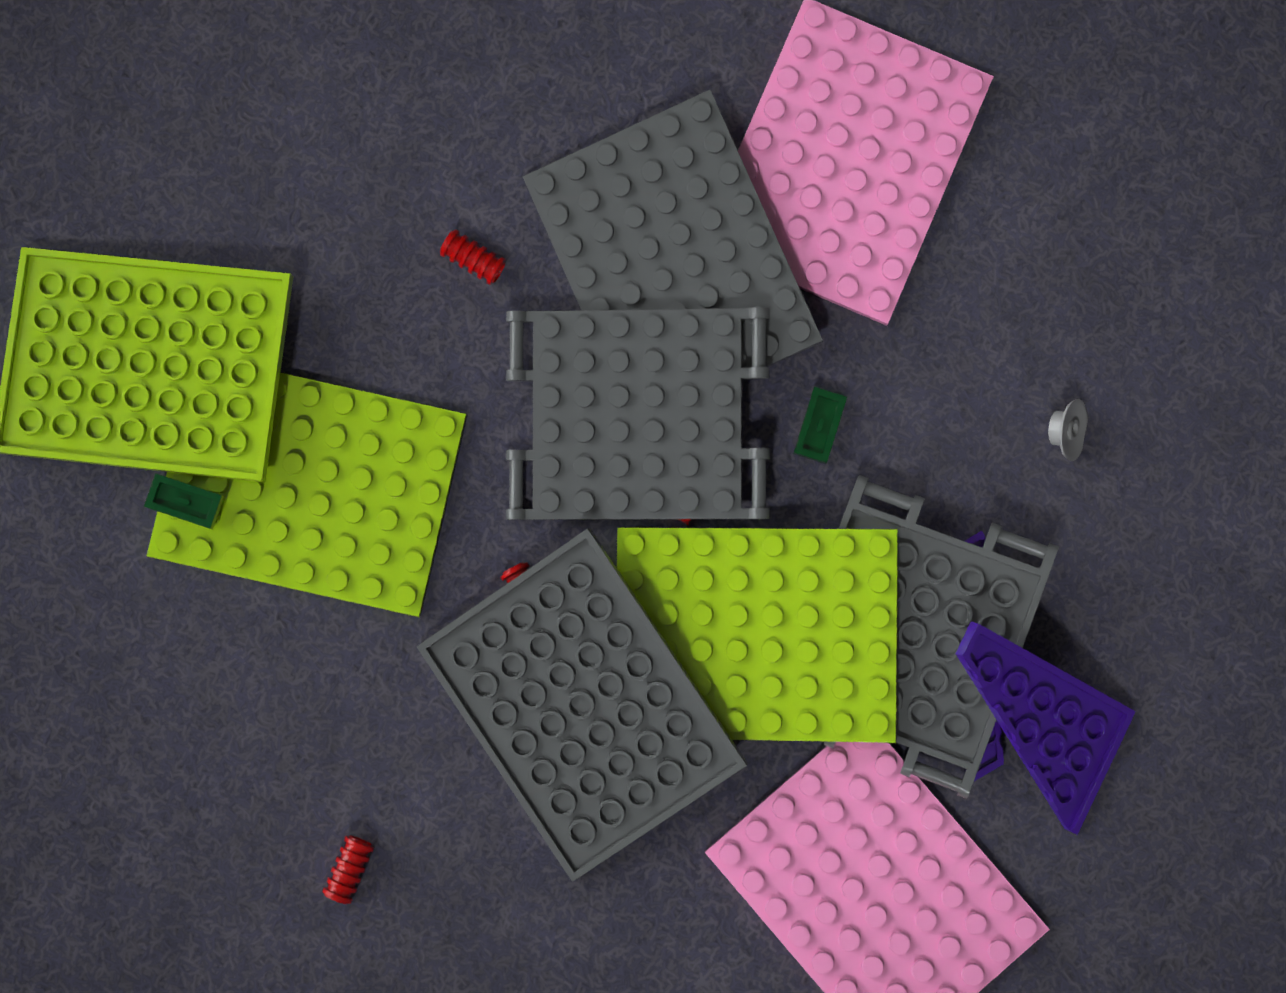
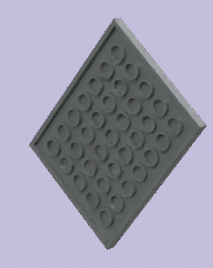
M711 90L703 92L523 176L581 310L769 308V319L766 320V367L823 342ZM742 320V368L752 367V320Z
M587 528L416 646L572 882L748 765L590 528Z

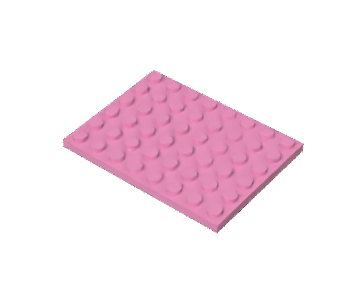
M803 0L738 153L799 288L887 326L994 76L814 0Z
M836 742L834 749L827 746L824 747L709 847L705 853L824 993H979L1050 929L920 778L912 774L910 778L900 774L904 760L889 743Z

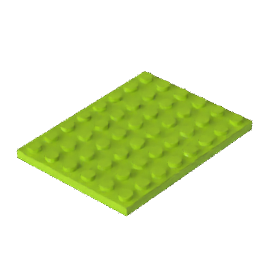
M21 247L0 385V454L265 483L294 276L290 273Z
M280 373L265 483L167 472L166 477L222 495L224 499L213 530L157 511L147 557L420 617L467 415Z
M617 528L618 571L732 740L896 743L898 529Z

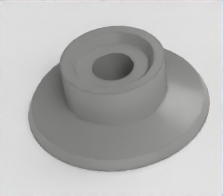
M1080 399L1071 401L1065 411H1055L1049 422L1048 435L1050 443L1060 446L1063 456L1069 461L1076 460L1082 452L1088 422L1086 406Z

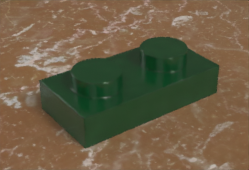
M817 387L813 388L793 454L827 464L847 400L846 396Z
M155 473L144 507L213 530L224 496Z

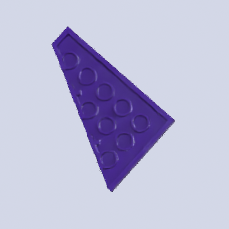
M971 621L955 654L1063 828L1078 835L1136 711L979 623Z

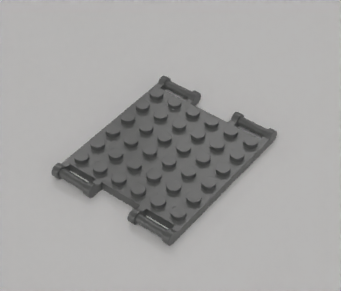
M769 308L506 311V322L510 323V370H506V381L533 382V450H506V461H509V509H506V520L770 519V508H766V460L770 459V449H742V380L769 379V368L766 367V320L769 319ZM742 320H752V367L742 368ZM523 323H533V370H523ZM742 460H752V508H742ZM523 461H533V509H523Z
M859 474L839 529H898L896 743L909 747L900 774L909 778L912 774L957 791V796L967 799L996 718L955 653L971 621L979 623L1023 648L1059 546L1049 543L1047 546L1002 530V525L993 522L991 523L983 548L916 524L925 501L924 497L915 495L914 498L871 483L868 477ZM863 495L908 510L906 520L860 504ZM996 542L1043 559L1040 568L993 552ZM824 741L825 746L834 749L836 742ZM919 752L965 768L966 772L963 779L917 762Z

